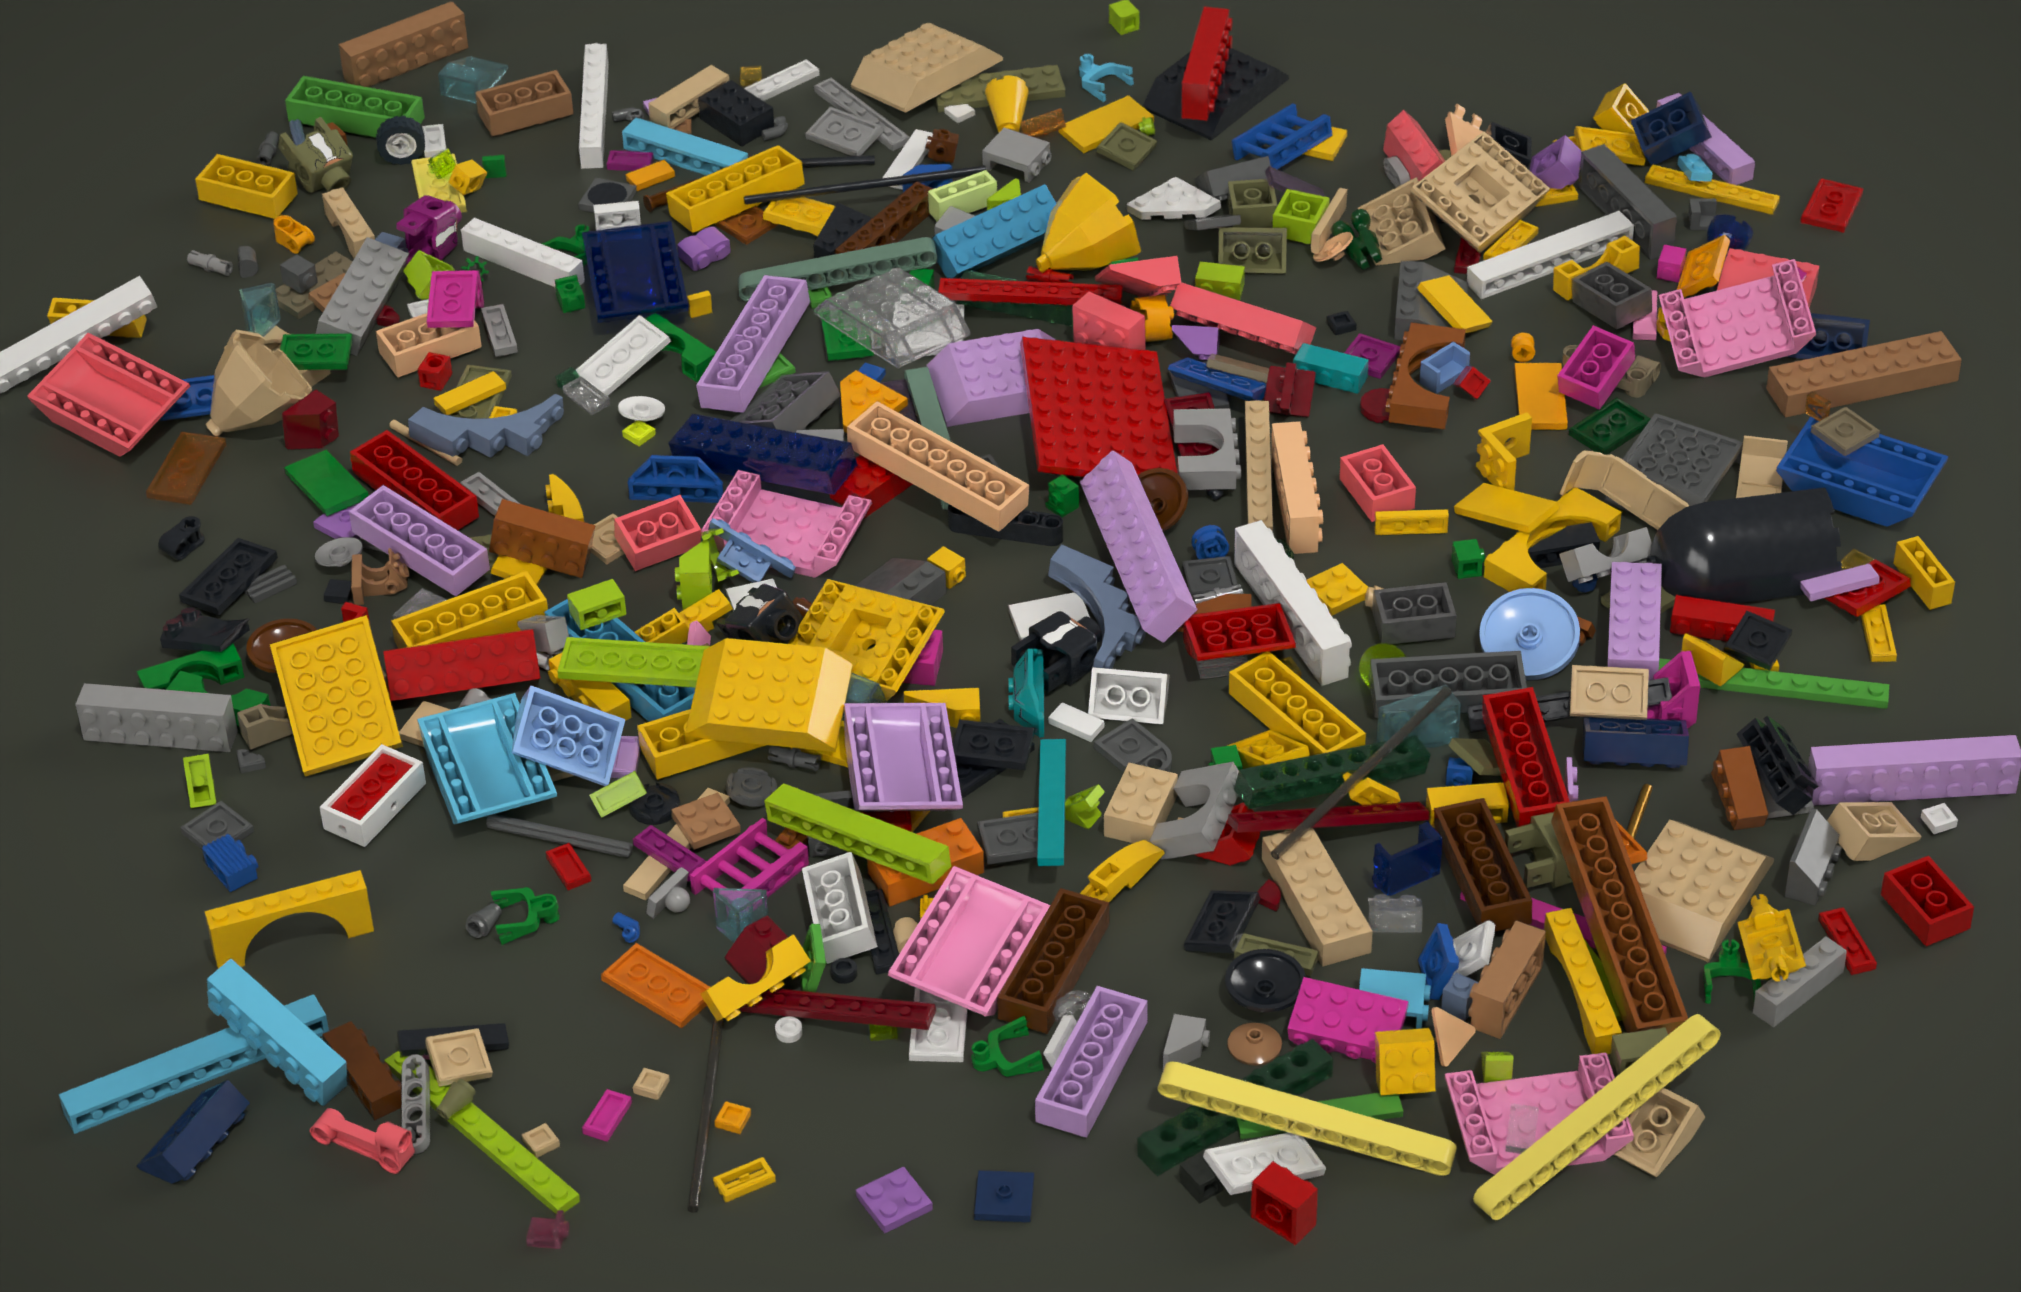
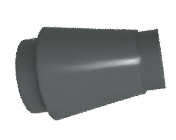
M490 903L469 915L466 922L468 933L475 938L488 935L502 914L501 908L495 903Z

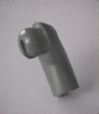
M634 107L612 111L614 122L621 120L632 122L635 118L643 119L644 117L642 110Z

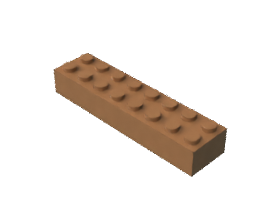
M1940 331L1769 367L1766 389L1784 417L1813 412L1808 407V404L1828 409L1956 382L1959 378L1962 359L1943 332Z

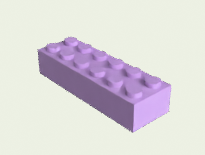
M384 485L349 511L353 533L387 554L388 548H391L395 554L399 553L401 563H405L406 566L454 596L460 594L490 570L487 548Z
M1612 562L1608 667L1649 669L1648 680H1653V675L1659 670L1662 564Z
M1100 986L1096 987L1035 1100L1037 1123L1087 1138L1147 1024V1000Z

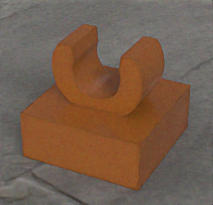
M1577 617L1580 627L1579 645L1582 646L1586 641V637L1593 638L1596 629L1592 622Z
M785 828L775 841L785 848L791 849L799 842L807 846L808 836Z

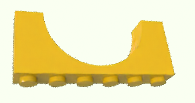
M1574 487L1557 501L1559 510L1532 532L1518 531L1515 536L1505 541L1499 549L1486 557L1484 561V578L1509 592L1525 588L1546 590L1547 573L1532 561L1528 554V549L1567 526L1592 522L1598 538L1606 542L1620 530L1622 512Z
M361 870L204 911L218 969L229 959H232L240 967L245 966L246 950L254 936L269 923L290 914L314 912L328 915L345 928L348 938L374 932L367 888Z

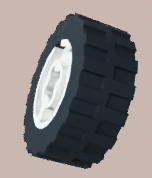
M394 116L382 122L377 129V150L379 155L387 162L400 165L412 163L411 160L419 159V156H422L423 150H425V134L423 127L420 126L418 121L411 117Z

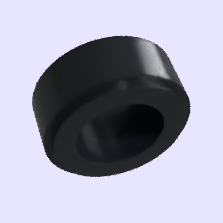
M840 958L832 963L831 977L835 982L847 984L856 979L858 974L857 964L852 959Z

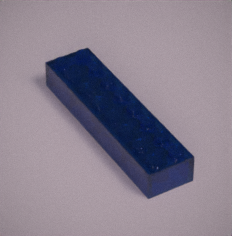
M692 414L668 443L672 456L699 457L713 472L735 476L737 471L740 470L758 474L761 481L833 495L858 465L851 442Z

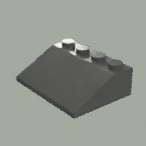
M1401 261L1394 340H1403L1404 332L1409 331L1411 322L1453 328L1417 289L1420 282L1450 274L1424 262ZM1450 275L1451 278L1467 293L1468 282H1465L1455 276Z
M829 371L781 375L749 403L744 413L739 412L726 424V427L766 446L785 447L796 436V430H806V426L810 422L817 420L820 417V413L825 409L833 406L834 401L841 394Z
M892 558L855 586L932 605L946 594L945 571L928 561Z

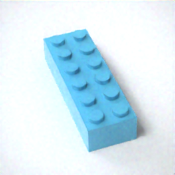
M229 959L207 978L208 1006L211 1011L217 1016L221 1014L234 1032H241L253 1049H260L272 1066H279L285 1072L286 1078L294 1085L299 1084L311 1101H317L324 1107L347 1086V1062L236 962Z

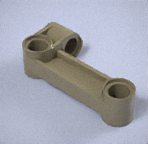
M1569 345L1563 349L1562 368L1577 349V345ZM1638 355L1616 387L1625 390L1626 394L1631 397L1638 398L1644 396L1653 382L1657 380L1661 370V363Z

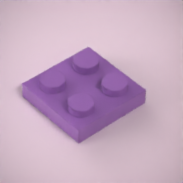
M904 1166L856 1189L857 1199L884 1234L933 1210L931 1200Z

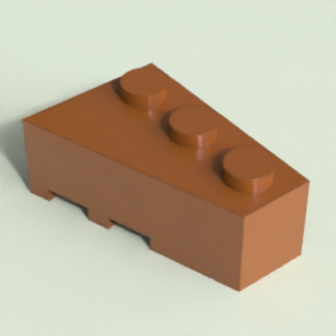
M1750 746L1720 750L1717 759L1713 762L1711 775L1725 807L1727 820L1731 822L1733 830L1764 826L1769 814Z

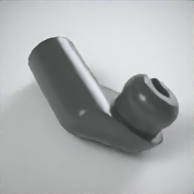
M784 116L774 119L775 126L773 128L761 131L764 141L780 137L788 128V123H786Z

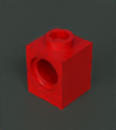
M432 352L427 354L418 367L420 387L442 391L452 376L450 356Z

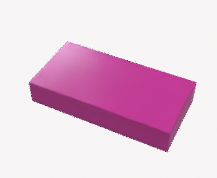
M607 1089L582 1127L583 1134L608 1142L631 1106V1096Z

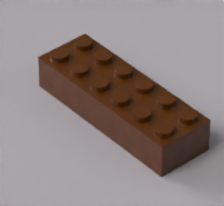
M1480 798L1434 808L1435 834L1477 926L1490 920L1496 925L1495 931L1512 928L1515 921L1527 925L1532 924V899L1485 799Z
M1060 888L997 997L998 1019L1012 1022L1025 1016L1027 1028L1048 1034L1110 924L1109 902Z

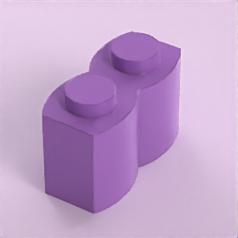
M715 227L705 228L696 236H689L677 245L678 257L693 271L705 268L712 261L721 260L731 252L729 239Z

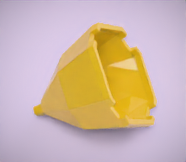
M1085 173L1072 180L1050 212L1041 256L1036 259L1037 267L1042 273L1049 268L1053 270H1094L1106 266L1112 261L1124 260L1141 252L1132 218L1129 214L1123 217L1116 207V204L1119 202L1116 195L1089 174Z

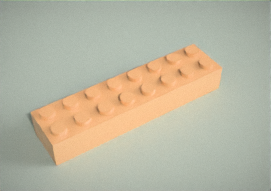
M878 401L847 426V448L998 532L1028 506L1029 484Z

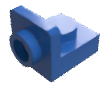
M1449 757L1446 786L1472 785L1474 769L1461 758Z

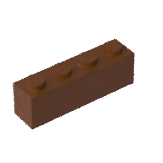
M349 1021L322 1034L323 1041L347 1062V1083L374 1121L402 1108L401 1082L398 1079H393L388 1064L380 1061L377 1049L373 1045L369 1046L366 1035L361 1028L357 1029L353 1022Z

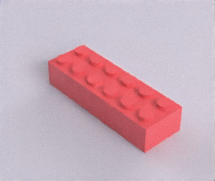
M1182 282L1176 287L1170 305L1176 310L1175 315L1186 320L1199 322L1208 327H1218L1224 332L1236 336L1239 335L1254 342H1261L1276 349L1280 348L1295 355L1303 343L1311 345L1316 327L1304 321Z

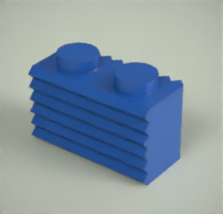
M226 834L225 837L222 836L220 839L217 838L216 841H212V843L202 847L206 865H208L209 869L213 871L221 883L226 886L229 892L258 878L256 872L258 863L252 854L248 856L240 840L235 841L230 834Z

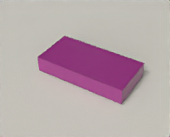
M610 150L607 170H638L653 164L654 154L653 152Z

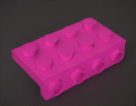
M1303 977L1287 1028L1288 1038L1298 1046L1309 1045L1318 1047L1324 1052L1331 1053L1335 1051L1343 1053L1350 1058L1358 1059L1361 1057L1376 1063L1375 1032L1402 1030L1409 1001Z

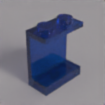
M1427 821L1419 825L1418 844L1392 856L1380 843L1375 844L1373 857L1374 872L1372 875L1375 887L1380 889L1387 897H1390L1439 875L1442 851L1441 835Z

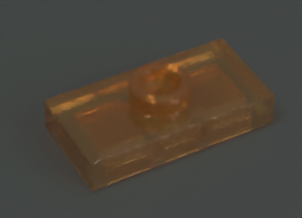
M1061 108L1021 122L1023 134L1032 137L1046 135L1067 127Z

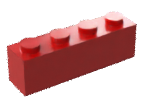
M1676 595L1671 617L1670 633L1682 635L1687 633L1695 637L1728 641L1746 611L1774 622L1775 610Z

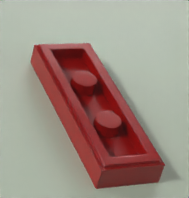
M1844 907L1819 913L1818 920L1828 937L1847 950L1845 965L1850 974L1855 975L1875 970L1877 962Z

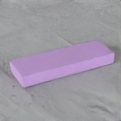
M1865 564L1800 581V588L1810 601L1879 584V575L1870 564Z

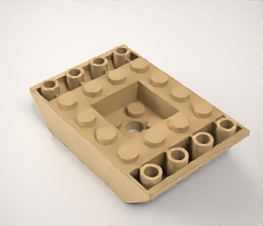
M1484 131L1410 189L1419 201L1479 253L1505 234L1516 222L1526 217L1550 190L1542 180L1537 178Z

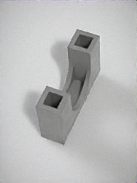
M1230 408L1176 409L1173 411L1174 443H1207L1219 449L1217 452L1205 456H1178L1177 474L1185 482L1187 490L1236 489V479H1241V466L1236 465V463H1239V449H1234L1237 448L1238 443L1237 433L1233 434V432H1236V419L1231 418Z
M1234 762L1181 771L1174 790L1185 807L1205 805L1189 817L1157 824L1150 843L1164 850L1165 854L1161 857V860L1214 851L1228 820V814L1231 813L1245 782L1242 773Z

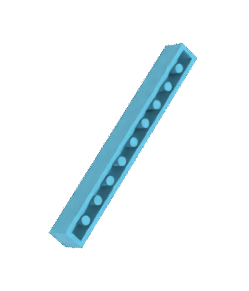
M314 994L285 1005L290 1012L318 1037L329 1031L326 1014ZM229 1027L59 1094L63 1113L73 1133L76 1134L263 1060L266 1057L260 1049H253L241 1032L236 1033Z

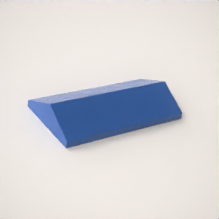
M1188 357L1170 364L1168 368L1175 377L1247 401H1261L1265 396L1266 383L1207 368L1206 363Z
M214 375L181 379L189 383L190 387L160 420L210 414Z

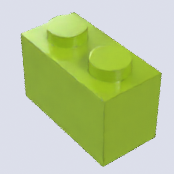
M1200 262L1195 278V287L1240 301L1244 288L1245 266Z
M613 579L567 594L569 613L580 630L626 615L625 596Z

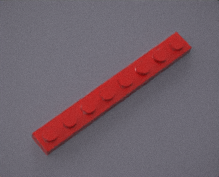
M940 278L938 300L1074 305L1086 293L1091 292L1121 305L1123 285Z

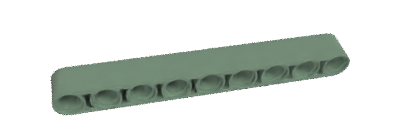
M922 237L744 272L738 277L739 296L742 300L748 302L764 275L803 279L807 281L808 290L930 267L937 261L935 242L931 238Z
M928 367L904 370L905 384L916 422L951 441ZM940 499L942 509L948 510L949 504Z

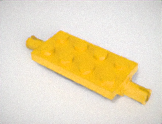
M1759 894L1760 899H1757L1755 895L1751 898L1753 909L1749 918L1737 922L1752 978L1755 980L1772 977L1773 980L1779 982V976H1782L1784 981L1788 978L1789 973L1806 967L1790 910L1777 911L1768 904V899L1764 894Z

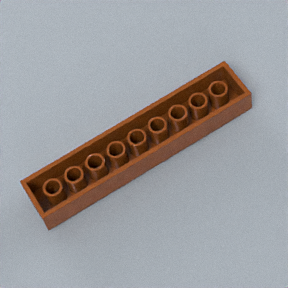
M1607 796L1556 804L1551 823L1626 1032L1666 1028L1669 1035L1689 1018Z

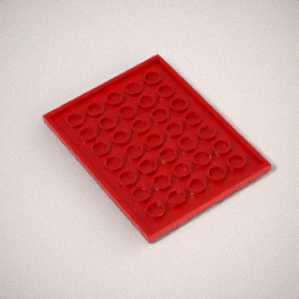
M1022 337L1020 347L1038 472L1085 477L1086 474L1090 473L1100 463L1102 458L1106 457L1113 450L1133 464L1137 475L1154 468H1165L1177 473L1156 351Z

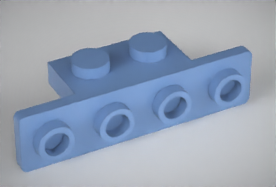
M712 518L708 530L723 528L724 533L718 536L728 541L717 558L718 563L730 570L738 569L739 575L752 583L762 581L770 567L789 578L793 577L796 567L791 560L775 555L766 545H758L747 534L736 532L731 529L727 522Z

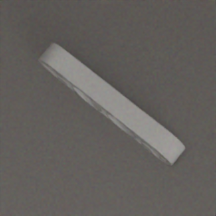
M411 1055L402 1064V1128L411 1131L412 1142L416 1139L414 1130L420 1136V1138H417L416 1143L413 1144L414 1154L425 1151L430 1144V1069L425 1059L420 1055ZM416 1065H419V1067L416 1068V1075L418 1078H415V1075L412 1072V1070H415ZM422 1087V1092L418 1096H409L412 1089ZM422 1111V1116L418 1120H409L413 1112Z

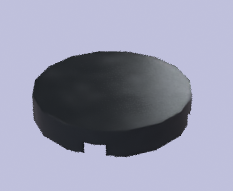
M656 783V785L649 786V784L643 785L647 794L629 803L631 815L638 822L646 825H659L673 819L671 809L680 806L678 792L672 786Z

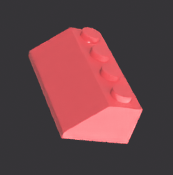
M1406 111L1400 112L1387 124L1383 151L1388 158L1393 156L1399 158L1407 169L1410 180L1416 177L1419 181L1445 162L1419 123Z

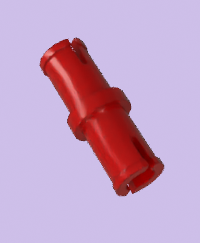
M1032 266L1027 270V273H1031V275H1026L1028 281L1073 283L1069 279H1074L1073 274L1056 272L1051 268L1042 273L1038 268Z

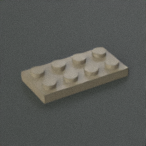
M334 252L315 264L317 284L303 293H299L283 284L268 293L269 301L297 319H300L317 308L314 302L308 299L309 292L343 273L346 274L353 261L338 252Z

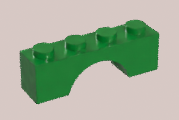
M657 313L647 317L646 320L669 336L671 341L660 351H674L681 354L682 373L698 383L715 356V350L707 347L697 338L687 334L683 329L678 328Z
M233 643L222 652L200 651L137 671L140 688L166 690L180 671L202 676L203 679L213 680L220 685L245 678L241 658Z
M180 671L166 689L208 693L205 691L202 676ZM246 688L240 693L231 695L238 727L240 725L237 712L259 704L271 706L269 694Z

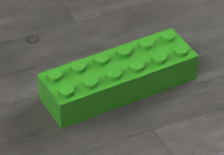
M302 76L285 100L289 122L299 119L301 124L314 126L315 119L322 117L326 124L333 122L344 132L376 137L380 124L388 118L406 116L413 118L420 124L425 118L422 97Z

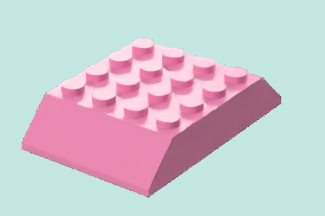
M953 866L889 970L888 976L981 1015L993 1016L998 1009L997 997L1050 905Z

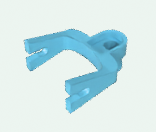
M1084 54L1083 57H1080L1081 65L1079 66V72L1082 78V88L1100 101H1106V95L1100 92L1105 90L1104 83L1095 82L1098 79L1114 74L1130 86L1134 84L1133 78L1128 76L1133 74L1132 67L1114 63L1098 66L1093 62V55Z

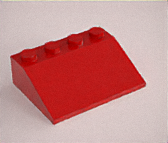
M1280 603L1193 614L1183 623V640L1187 652L1197 661L1296 648L1295 640Z

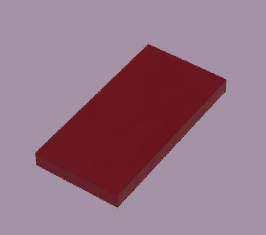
M1210 392L1164 399L1172 433L1174 410L1215 409ZM1176 443L1179 456H1205L1219 450L1207 443Z

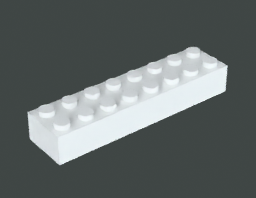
M1262 520L1235 528L1234 565L1263 605L1281 604L1296 643V648L1294 649L1319 684L1324 686L1348 678L1349 666H1351L1349 649L1352 647L1350 637L1343 633L1337 619H1333L1326 604L1319 600L1315 589L1308 585L1304 574L1300 573L1296 568L1294 560L1287 556L1283 545L1274 538L1272 530L1267 528Z

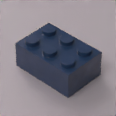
M1691 91L1631 120L1641 149L1651 166L1712 138L1700 106Z

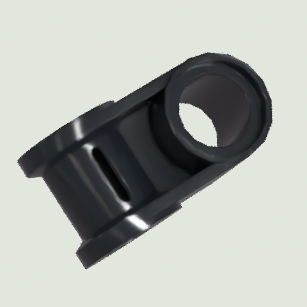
M195 516L183 518L177 525L160 537L158 542L159 549L177 560L185 559L188 554L201 546L205 541L204 534L200 532V519Z

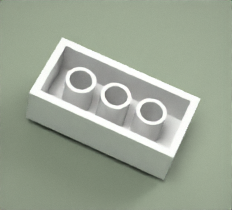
M852 852L802 868L813 924H820L827 964L840 958H846L876 948L877 942L863 880Z

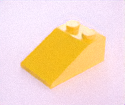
M1272 730L1230 744L1236 745L1242 768L1258 786L1268 791L1281 790L1286 784L1300 783L1305 780V777L1313 775L1308 746Z

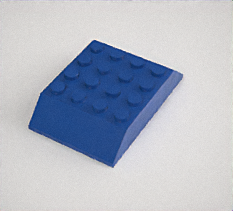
M1813 412L1776 468L1777 473L1792 491L1825 487L1835 510L1887 527L1914 515L1947 462L1948 456L1881 434L1875 440L1847 456H1843L1811 433V426L1826 418V416L1820 415L1821 419Z

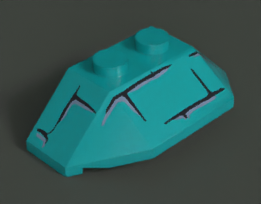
M1027 649L1013 667V678H1008L1009 693H1013V695H1009V710H1014V721L1023 727L1034 728L1036 736L1044 737L1043 650Z

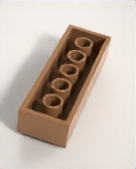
M452 1L339 44L344 80L348 84L363 87L372 86L468 48L464 13Z

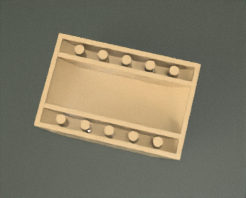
M925 23L920 28L906 33L897 40L890 41L888 45L875 49L872 53L865 56L851 83V88L906 113L1003 61V57L980 44L931 23Z
M1669 820L1647 852V861L1641 862L1634 871L1660 943L1709 962L1774 863V858L1684 823Z

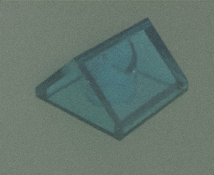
M273 283L239 289L247 332L258 333L265 337L281 320L276 288Z
M713 889L716 927L733 943L746 926L767 915L769 917L767 890Z

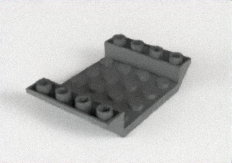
M1655 413L1622 460L1646 475L1654 483L1661 485L1685 501L1689 506L1707 502L1734 462L1741 464L1743 442ZM1608 496L1605 497L1604 503L1630 512Z

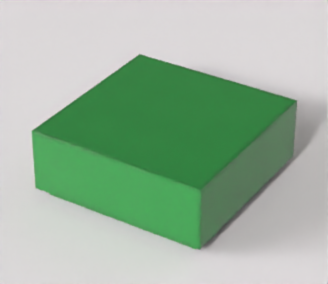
M504 155L482 156L483 169L487 171L485 178L506 177Z

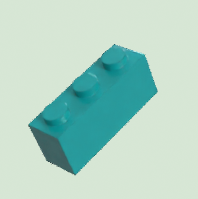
M1305 343L1302 344L1293 359L1297 369L1314 371L1316 373L1315 383L1358 394L1368 378L1369 359Z

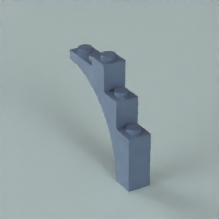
M554 394L543 403L526 411L509 416L485 419L453 417L422 407L408 419L409 437L452 457L458 456L467 447H470L491 458L498 451L502 450L505 445L528 456L541 446L542 433H545L554 422L563 416V397Z
M1061 544L1050 559L1048 576L1076 593L1090 608L1102 633V646L1094 659L1093 668L1112 669L1115 664V658L1121 656L1124 650L1132 652L1137 644L1141 645L1146 632L1142 629L1138 617L1128 613L1130 604H1128L1129 596L1127 592L1113 586L1115 578L1112 577L1114 567Z

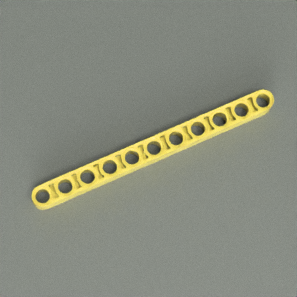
M1699 1014L1691 1016L1484 1183L1474 1194V1203L1493 1220L1503 1218L1713 1048L1720 1039L1719 1029Z
M1173 1061L1165 1064L1158 1085L1159 1093L1170 1099L1435 1175L1444 1176L1451 1172L1457 1150L1455 1143L1445 1138Z

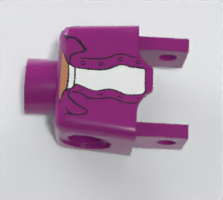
M424 195L406 207L403 211L404 218L396 223L397 230L405 232L406 248L409 253L407 266L418 250L443 260L458 245L457 224L460 223L462 214L455 203Z

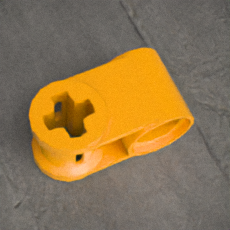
M281 215L274 219L276 242L289 249L292 253L297 254L301 251L302 247L315 242L313 232L292 217Z

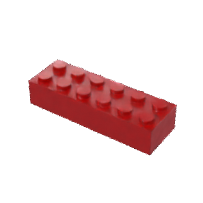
M1203 8L1182 81V118L1208 121L1210 112H1214L1215 99L1217 100L1218 87H1221L1222 74L1225 73V61H1228L1229 49L1232 47L1233 37L1229 36V31H1232L1233 18H1229V9Z
M386 430L350 451L353 473L375 490L384 485L456 530L479 518L475 494L390 431Z
M533 629L383 651L391 701L540 679Z
M1533 687L1483 695L1482 716L1517 827L1529 825L1532 816L1554 812L1556 804L1570 802Z

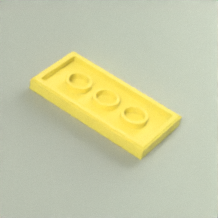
M455 154L411 160L419 198L429 195L444 201H451L459 207L461 213L467 212L464 195L448 183L453 169L457 165Z

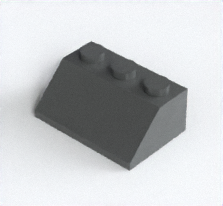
M1265 156L1206 171L1196 177L1195 182L1201 191L1220 201L1228 199V181L1272 179L1275 182L1269 157Z
M1811 809L1791 857L1785 898L1816 906L1819 896H1825L1828 886L1826 879L1832 878L1835 868L1833 861H1839L1842 846H1838L1839 834L1817 809Z

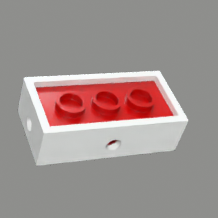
M381 744L320 806L323 829L366 847L426 784L423 762Z

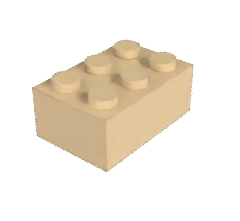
M1128 763L1104 813V836L1130 843L1142 840L1150 842L1157 824L1166 822L1177 798L1174 787L1178 780V774Z

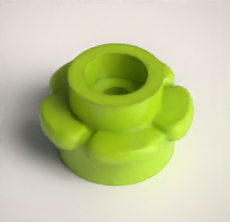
M1143 117L1142 122H1139L1140 132L1147 136L1155 134L1152 117Z

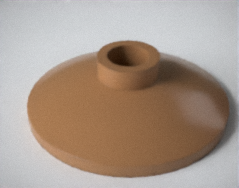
M1247 1023L1238 1026L1228 1037V1050L1237 1061L1247 1065L1267 1064L1276 1059L1282 1049V1040L1278 1032L1262 1023Z

